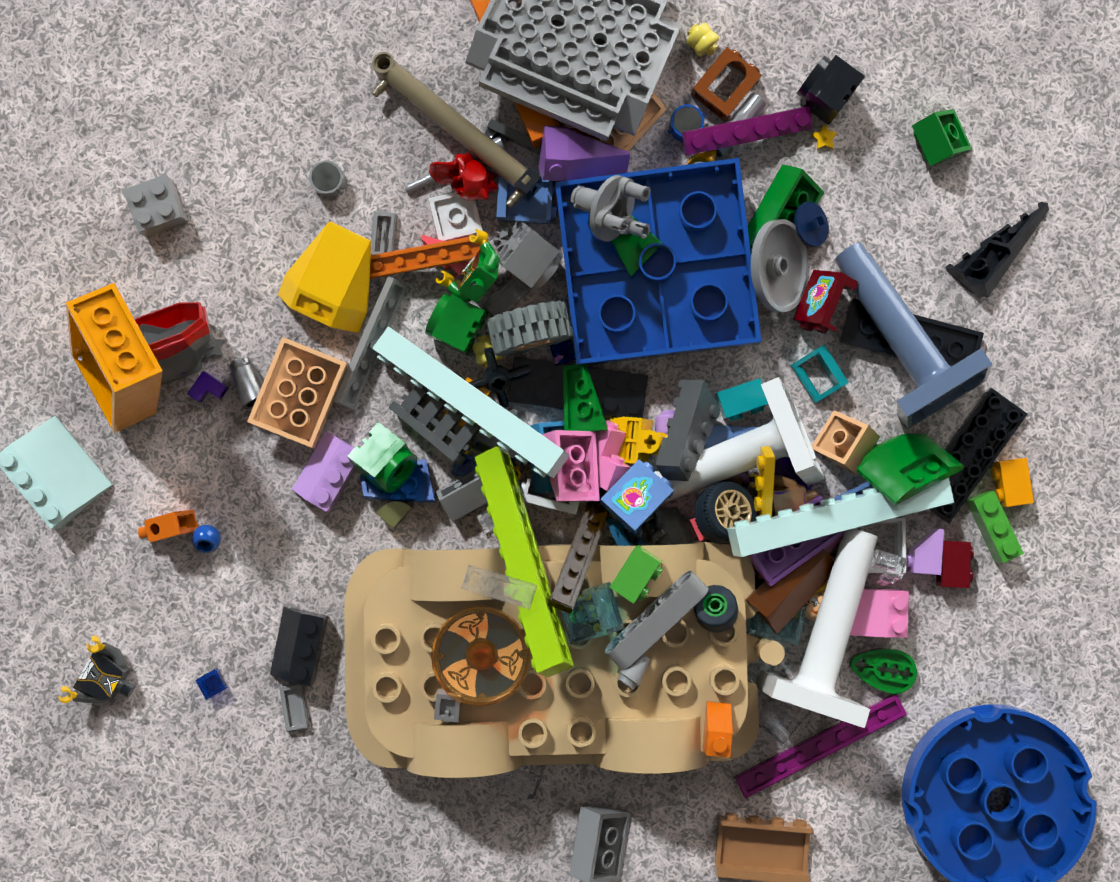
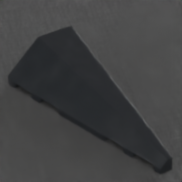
M1039 202L1037 210L1029 215L1027 213L1020 215L1021 221L1012 227L1007 224L982 241L980 249L971 255L968 252L963 254L961 262L955 266L952 264L947 265L946 271L969 292L988 298L1049 211L1048 203Z

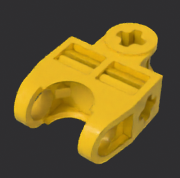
M619 417L609 420L618 424V429L626 433L617 455L623 458L626 464H635L638 459L643 463L645 461L648 462L649 455H658L663 438L668 436L666 433L652 431L653 420L634 417Z

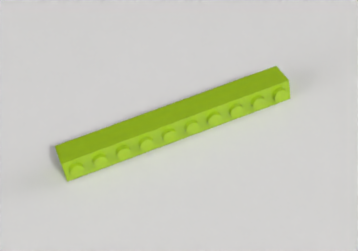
M498 445L475 456L477 464L475 470L479 478H481L483 485L481 486V491L489 505L487 512L493 519L495 526L493 527V532L500 543L499 553L505 561L507 568L505 574L513 588L511 595L520 612L518 613V619L526 633L524 640L527 647L531 650L533 657L531 659L532 667L536 673L548 678L574 667L557 609L548 605L552 592L510 454Z

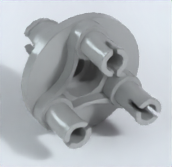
M615 175L608 178L598 191L585 188L584 186H578L573 190L571 202L575 203L574 207L576 209L590 213V227L596 238L603 241H612L620 234L630 233L645 239L647 235L643 233L649 234L650 232L649 224L636 221L631 216L635 198L644 202L647 201L651 193L650 187L634 183L632 179Z

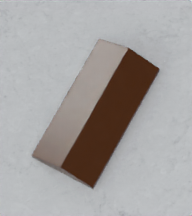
M822 549L774 585L769 586L764 580L745 601L771 630L778 634L829 580L834 561L829 552Z

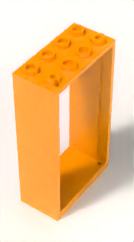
M115 283L66 302L71 355L112 431L116 433L157 414L163 371Z

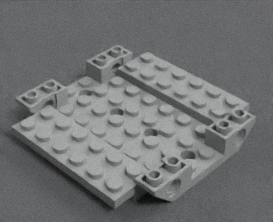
M490 0L476 29L465 63L484 71L479 81V87L607 141L613 126L635 136L682 25L662 16L668 0ZM518 2L521 7L512 8L509 3ZM559 20L563 23V26H554L552 21ZM601 38L605 41V44L598 45L594 42V39ZM643 56L648 62L640 63L636 57Z

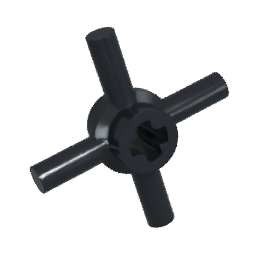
M489 347L484 350L488 367L485 369L483 378L468 383L476 389L486 387L496 393L499 405L507 408L509 403L505 390L509 386L510 379L531 373L528 364L507 370L505 367L497 364L493 348Z

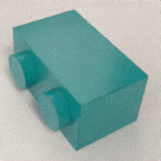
M761 378L715 393L723 419L729 418L731 422L743 418L742 413L751 411V414L764 411L763 406L768 405V401L761 386Z

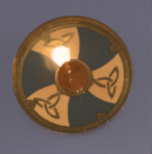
M471 607L454 614L442 625L432 646V667L438 683L451 697L468 705L488 706L507 699L520 687L529 668L530 649L525 643L524 637L526 635L523 629L510 615L492 607Z

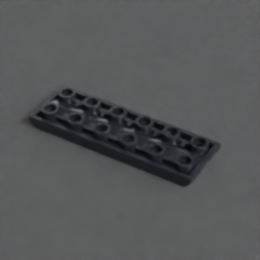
M990 387L944 449L964 465L963 470L949 477L954 503L929 510L950 524L1028 413Z

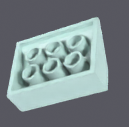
M57 416L47 420L0 452L1 470L50 529L62 528L113 485Z

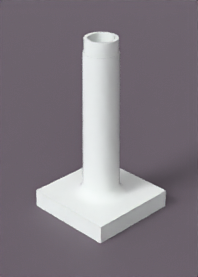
M779 377L761 384L774 417L772 421L703 450L689 481L668 480L673 485L672 489L674 492L672 497L668 498L664 503L756 468V458L760 456L761 446H770L775 455V460L782 457H790L796 474L808 486L825 479L794 400ZM656 469L654 473L658 477L662 478V475L660 474L658 469Z
M854 528L845 530L798 675L794 679H789L761 670L757 682L758 689L772 698L865 728L870 709L849 698L837 695L835 683L873 559L877 536Z

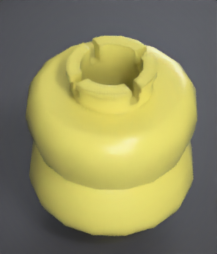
M696 23L687 32V35H689L686 40L687 45L694 49L699 57H703L706 54L709 57L716 51L715 49H718L719 36L711 30L707 23H702L701 25Z
M490 335L478 337V342L472 346L473 352L476 355L477 365H485V369L488 367L484 350L489 347L493 348ZM495 356L497 364L504 356Z

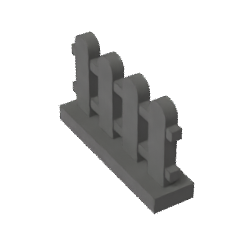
M415 386L408 396L404 393L401 397L404 400L401 405L395 401L392 402L389 406L391 411L449 459L462 466L466 458L461 454L464 450L468 452L471 449L469 444L478 434L481 428L480 425L475 423L472 426L466 423L459 433L455 435L452 431L462 420L464 414L459 410L456 413L449 410L439 422L436 417L444 409L446 401L442 398L439 401L432 398L423 409L420 404L427 397V392L429 391L425 386L422 389ZM415 410L420 413L417 418L413 415ZM431 424L436 426L433 431L428 428ZM447 437L452 439L450 444L445 442Z

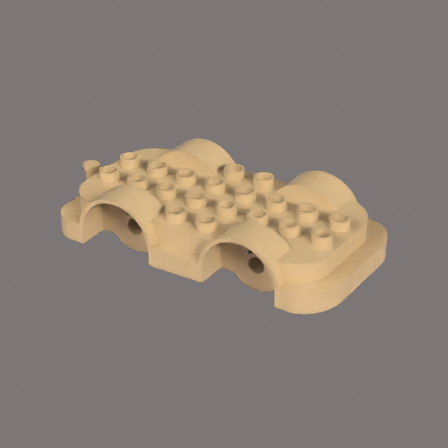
M696 541V543L641 546L663 561L660 566L663 568V571L656 581L652 579L647 587L650 591L643 601L638 600L635 604L609 588L635 546L597 545L580 592L587 590L588 592L584 596L578 597L576 601L578 606H581L578 601L583 602L592 592L604 632L574 641L573 638L587 635L590 632L589 628L586 627L588 630L586 634L581 629L578 632L579 635L575 634L574 637L571 632L573 628H570L566 612L557 609L574 667L548 678L534 671L531 664L533 657L531 650L528 648V662L525 673L519 684L510 693L490 702H472L461 698V712L458 723H445L441 720H434L437 690H449L438 675L434 658L437 638L443 627L453 617L464 611L487 608L508 616L518 625L524 637L526 636L524 627L518 619V613H520L518 606L511 595L513 591L512 585L505 574L506 564L500 556L499 548L464 550L387 548L376 551L362 560L354 570L346 589L344 601L346 719L349 733L355 746L367 760L384 768H406L409 772L422 776L440 778L482 777L510 772L520 768L522 765L595 764L606 770L625 773L657 774L683 772L704 767L710 761L733 760L750 750L758 735L759 711L758 687L751 679L747 678V665L759 659L772 666L778 665L784 659L785 651L777 641L746 633V619L754 617L756 613L745 601L755 590L754 568L748 556H733L731 544L720 545L710 541ZM571 544L537 545L551 592L554 590ZM691 570L706 586H724L734 594L738 604V617L734 625L727 631L715 633L705 630L697 622L694 608H692L643 654L651 661L639 687L636 686L632 690L618 680L621 669L605 654V648L685 572ZM577 609V621L580 624L584 621L585 616L581 610ZM478 642L472 646L470 659L475 665L486 666L493 660L494 651L488 643ZM706 701L731 703L733 734L730 758L706 756L702 750Z

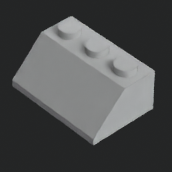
M596 805L582 806L580 808L569 876L582 882H612L621 879L631 817L630 811Z

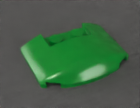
M907 433L889 438L871 449L863 457L861 465H858L857 473L896 506L963 470L964 465L927 435Z

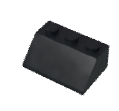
M283 607L270 671L271 675L286 682L311 686L315 683L329 615Z

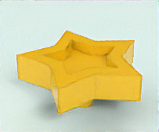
M824 124L820 132L813 133L811 136L817 141V149L824 146L833 149V138L837 132L829 131Z

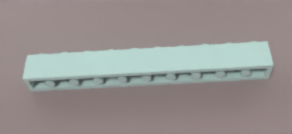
M389 326L372 348L379 353L377 358L387 365L390 361L395 364L394 370L404 377L406 374H409L412 377L410 381L420 389L423 386L429 389L427 394L437 401L440 398L445 400L444 406L454 413L459 410L463 413L462 419L472 426L475 423L480 425L479 431L488 438L492 436L498 438L497 444L503 449L509 451L512 448L516 451L515 457L521 462L527 464L530 461L534 464L533 470L542 477L548 474L554 478L570 455Z
M949 477L896 506L876 488H868L862 490L863 494L856 496V493L844 494L841 500L835 501L834 498L824 499L820 501L821 505L814 506L813 503L799 506L800 510L792 512V509L778 511V516L771 517L770 514L760 515L756 517L757 521L750 523L748 519L734 522V527L727 528L733 556L744 557L954 503Z

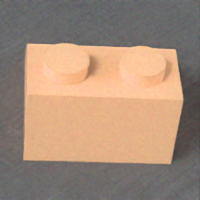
M834 410L814 441L812 448L837 466L857 475L858 465H861L863 457L874 448L880 436L869 425Z

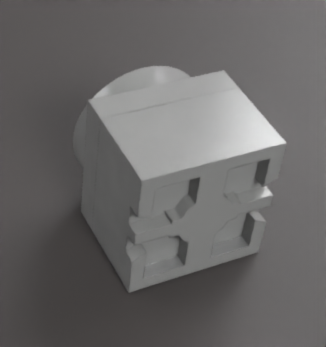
M522 222L498 253L500 264L529 287L539 289L555 273L561 263L563 254Z

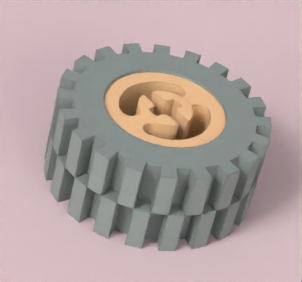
M551 301L537 305H528L524 308L520 307L513 311H506L503 314L495 315L486 321L495 356L514 355L537 350L573 337L566 305L562 301Z

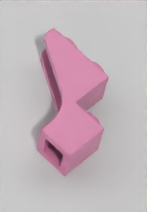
M605 421L608 431L596 432L599 487L609 491L631 467L624 463L623 458L617 456L626 433L618 429V424Z

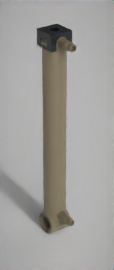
M380 52L374 56L372 65L380 82L372 91L373 96L378 97L390 85L506 180L516 190L506 202L509 208L517 204L522 197L529 202L543 186L541 176L530 167L527 169L398 64L391 54ZM390 65L387 69L382 70L383 66Z

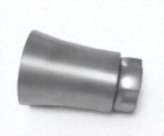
M249 357L234 360L229 365L240 396L242 408L250 409L255 404L263 381Z

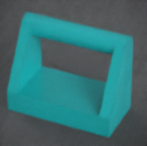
M825 344L790 365L814 403L849 383ZM813 356H816L834 384L833 387L822 394L818 393L800 365Z

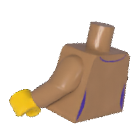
M753 471L750 473L749 476L757 477L759 476V472ZM774 475L772 517L778 516V511L792 509V512L798 510L799 506L808 503L818 496L817 492L814 489L806 491L805 486L798 484L795 479ZM755 482L749 483L751 487H756Z

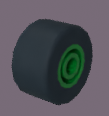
M707 586V594L693 607L697 622L709 632L719 633L727 631L734 625L738 617L736 597L724 586Z

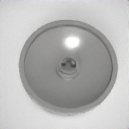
M785 219L771 220L761 227L754 240L751 253V277L756 295L766 309L772 312H788L799 304L806 289L809 271L807 248L805 243L799 238L796 227L792 222Z

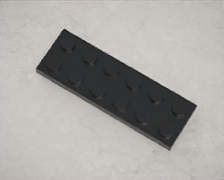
M852 298L839 343L898 358L858 299ZM913 314L951 367L980 349L984 335L983 332Z
M514 356L513 368L528 364L531 373L511 379L508 402L564 409L563 366L571 364ZM588 367L603 415L643 418L649 375Z

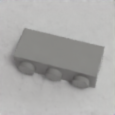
M476 470L436 491L440 503L452 522L457 519H463L469 512L488 504L481 491V486L483 485Z

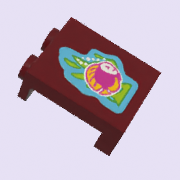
M813 270L793 320L800 323L799 327L806 331L812 332L814 329L822 334H827V331L836 333L838 328L831 325L830 320L843 289L855 290L858 281L842 272Z

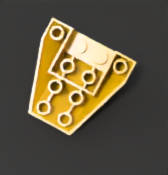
M329 221L285 274L278 296L289 308L331 328L359 333L368 313L371 240Z

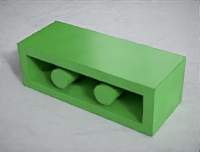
M984 491L966 500L994 562L1005 563L1024 554L995 491Z

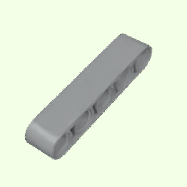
M693 571L685 572L607 645L605 654L621 670L627 669L707 594L708 587Z

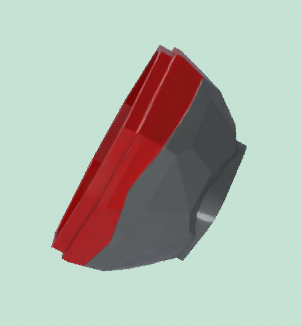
M179 302L134 319L163 371L161 385L193 375L202 369L201 359L205 356L212 338L206 308L200 302Z

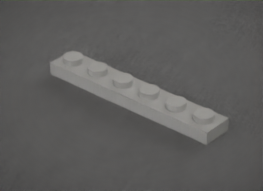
M387 277L334 402L350 409H355L379 354L372 348L388 326L391 327L408 286L398 280Z

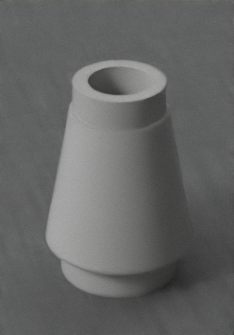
M641 655L630 667L619 672L618 680L632 690L636 686L639 687L651 660L645 655Z

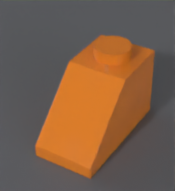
M706 701L702 750L706 756L730 758L733 734L731 703Z

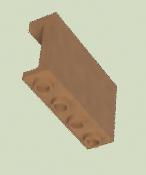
M725 813V816H718L714 863L716 877L766 882H809L810 876L807 873L810 834H813V828L810 824H807L806 820L793 819V822H785L780 817H770V820H763L757 815H748L747 818H741L735 813Z

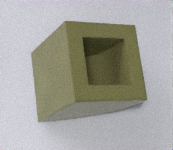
M391 502L382 506L376 514L392 528H396L414 507L405 502Z

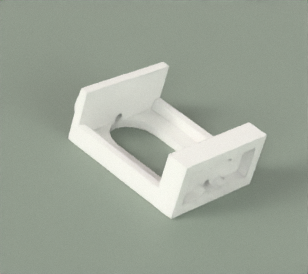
M528 478L527 482H522L520 491L524 502L577 514L580 501L565 503L530 494L529 490L532 479Z

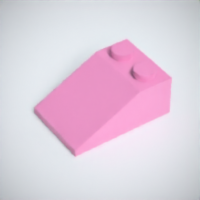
M554 430L542 434L570 455L554 478L549 476L556 501H600L596 432Z
M864 588L850 635L908 638L909 591Z

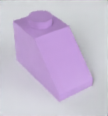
M933 528L909 549V554H906L908 572L941 575L944 529Z

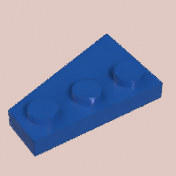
M426 459L418 460L410 478L398 490L391 493L387 491L383 493L360 475L365 499L436 503Z

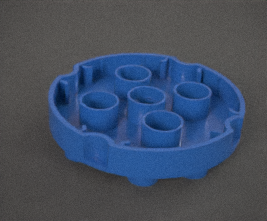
M984 704L967 707L946 716L926 732L913 750L906 766L902 784V807L909 833L922 855L951 882H1057L1078 862L1089 843L1095 825L1097 801L1092 799L1087 792V784L1092 778V774L1076 744L1062 730L1049 721L1026 710L1002 704ZM997 787H1007L1009 793L1007 806L1000 812H989L986 804L989 793Z

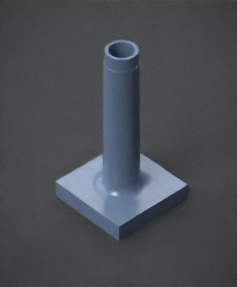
M861 242L846 248L835 258L834 261L841 272L858 281L857 287L853 292L916 384L917 388L897 400V415L907 430L987 381L992 362L982 348L951 367Z

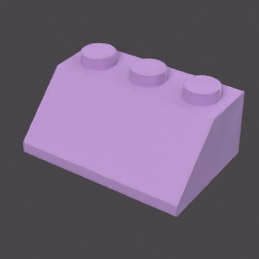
M325 431L292 490L322 510L332 512L356 470L347 457L355 447Z

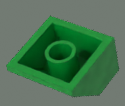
M954 109L934 112L912 125L914 138L920 143L923 149V157L930 166L941 164L972 150Z

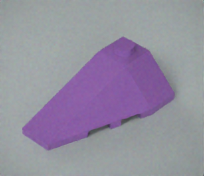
M544 126L538 169L542 179L546 181H568L627 173L630 152L608 143L604 144L594 140L591 136L579 134L568 127Z

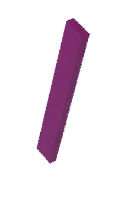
M893 694L867 707L870 709L865 728L840 721L734 776L745 799L906 716L907 713L897 694Z

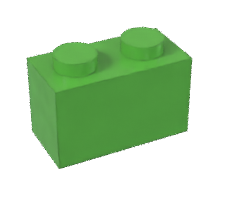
M637 545L609 588L633 604L638 600L643 601L650 591L647 587L652 579L656 581L663 571V568L660 567L663 561L640 545Z

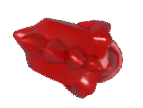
M469 152L466 154H456L452 162L437 161L430 164L429 173L434 181L440 185L451 183L452 190L464 200H488L489 193L498 189V186L493 182L497 174L487 171V165L474 160Z

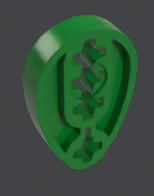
M875 648L865 650L853 655L849 661L850 669L861 680L872 687L892 694L903 693L910 689L917 677V668L914 660L907 653L897 649ZM863 658L862 661L871 667L865 666L858 670L855 662H860V659ZM883 663L890 669L896 665V669L904 671L905 667H907L910 676H906L904 680L900 674H895L892 677L891 673L885 671L881 675L877 668L882 666Z

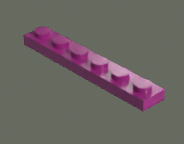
M810 106L682 132L685 155L813 129Z

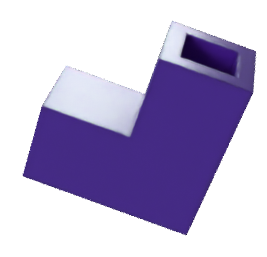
M202 371L187 395L202 403L209 392L215 397L222 399L229 387L206 371Z

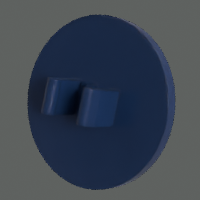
M814 202L801 204L796 210L794 220L797 234L806 245L810 247L820 246L828 236L827 217L818 204Z

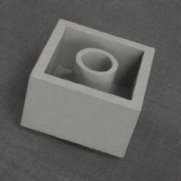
M166 174L123 190L137 231L146 238L188 222L174 181Z

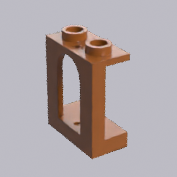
M726 47L693 87L691 95L726 122L739 103L754 85L760 81L762 74H760V70L754 64H748L744 61L738 51ZM731 63L745 74L746 77L726 102H724L711 92L708 87L722 70Z

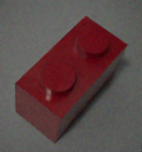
M943 540L941 575H936V586L970 588V583L973 581V571L970 569V563L974 557V549L971 546V542Z

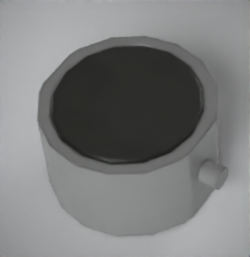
M324 160L312 165L309 180L319 195L332 198L344 193L346 178L336 163Z

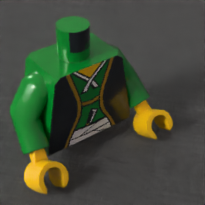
M475 229L477 236L470 235L469 239L473 243L480 244V250L455 281L451 274L441 271L444 274L443 280L436 278V282L448 288L453 295L467 302L473 300L477 303L497 279L500 260L490 242H487L488 234Z

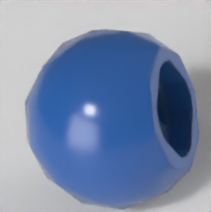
M201 525L192 534V545L201 553H210L220 545V532L212 525Z

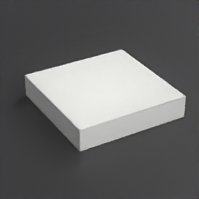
M455 192L429 198L439 240L450 241L476 235L475 229L483 231L476 201L464 200Z

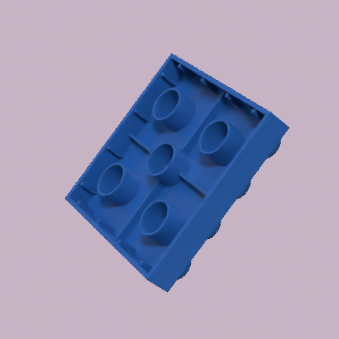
M739 158L555 182L576 365L586 364L588 366L759 345L762 342L756 292L751 277V251ZM615 175L632 179L634 183L650 187L651 193L647 201L644 202L635 198L632 216L639 222L649 224L650 232L662 243H653L643 249L639 257L640 269L632 278H630L612 242L600 240L593 235L590 227V213L574 207L575 203L571 202V195L576 187L584 186L585 188L598 191L608 178ZM650 247H659V249L652 255V257L642 266V257L644 253L647 251V249H649Z

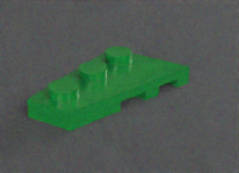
M651 232L649 234L643 233L647 235L645 239L629 233L621 234L611 241L630 278L640 269L639 257L643 249L653 243H662ZM650 247L649 249H647V251L644 253L642 257V266L652 257V255L659 249V247Z
M574 364L563 366L564 430L608 431L587 365Z

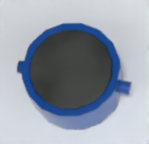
M685 104L679 106L671 115L669 130H667L668 134H672L676 140L683 142L682 132L704 127L705 114H702L701 110L694 105Z

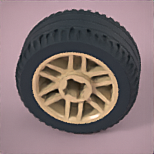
M721 482L706 488L698 496L694 506V518L698 526L697 528L707 540L720 545L730 544L727 528L734 527V522L748 519L750 523L756 521L757 517L752 496L744 487L734 482Z

